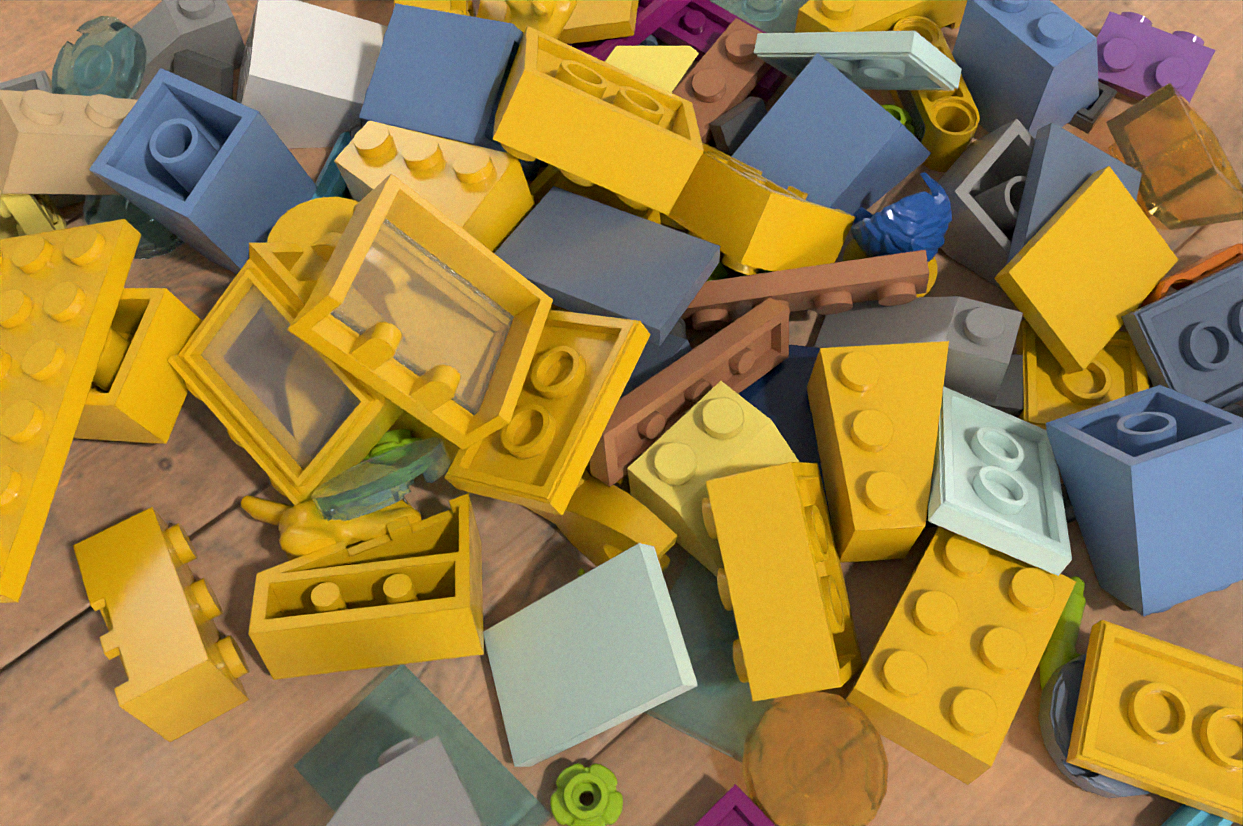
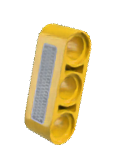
M908 16L901 18L895 24L893 31H916L956 64L941 29L929 18ZM962 74L958 89H954V91L890 90L895 105L910 114L912 119L910 125L915 129L914 136L931 153L922 164L931 170L947 172L971 144L980 120L978 109Z

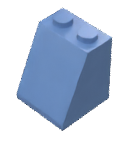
M967 0L952 55L956 64L962 68V77L978 109L980 117L978 124L990 133L1017 118L1031 136L1036 139L1038 129L1050 123H1054L1062 128L1072 120L1078 110L1081 108L1089 109L1095 104L1099 97L1097 38L1050 0Z
M395 3L359 118L366 122L374 121L508 153L501 146L500 142L493 140L495 114L524 33L512 23ZM537 158L535 161L519 159L526 180L534 181L537 177L541 160Z
M817 53L731 157L762 171L761 176L786 190L788 186H793L807 193L806 201L832 209H840L854 215L856 210L861 207L866 210L869 209L921 165L931 153L901 122Z
M162 68L159 69L89 169L95 176L209 261L235 274H238L249 259V243H267L269 233L277 220L296 205L309 201L318 188L259 111Z
M1158 385L1046 423L1047 436L1102 589L1144 617L1152 613L1167 611L1176 604L1208 592L1224 590L1231 584L1243 580L1242 417Z

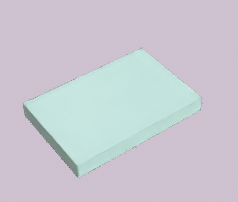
M916 31L758 33L754 54L758 58L794 80L813 57L819 53L860 89L954 91V89H958L962 68Z
M943 386L928 502V521L1059 576L1071 562L1072 555L1059 470L1047 436V430Z
M638 543L483 631L514 767L534 766L698 686L654 546Z

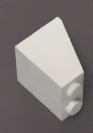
M257 0L240 65L236 102L259 111L288 149L334 147L338 137L344 132H349L351 123L361 120L362 128L366 124V121L360 119L359 115L388 26L298 0Z

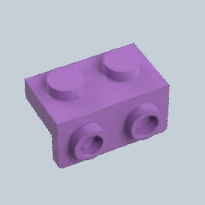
M1110 11L1097 37L1098 81L1117 90L1121 94L1182 116L1216 50L1203 46L1204 41L1192 33L1174 31L1171 34L1152 27V22L1143 15L1134 12H1122L1119 15Z

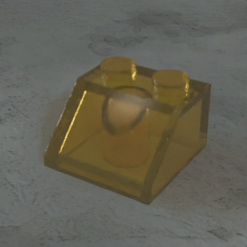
M1168 83L1106 122L1115 140V143L1108 147L1111 156L1142 173L1136 202L1148 218L1155 216L1170 230L1243 220V185L1211 125L1171 83Z

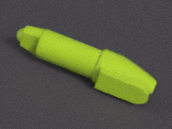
M1078 576L1070 578L1076 581L1075 586L1040 660L1041 690H1043L1057 668L1081 655L1076 653L1075 646L1086 599L1083 597L1085 583Z

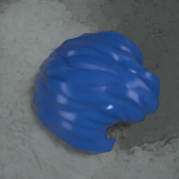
M921 173L920 176L930 188L932 195L923 191L903 197L898 202L884 207L881 212H876L874 215L863 207L856 210L853 215L856 217L854 225L850 227L851 234L868 258L926 250L927 262H929L938 253V248L944 245V235L949 227V223L952 221L951 202L944 188L927 173Z

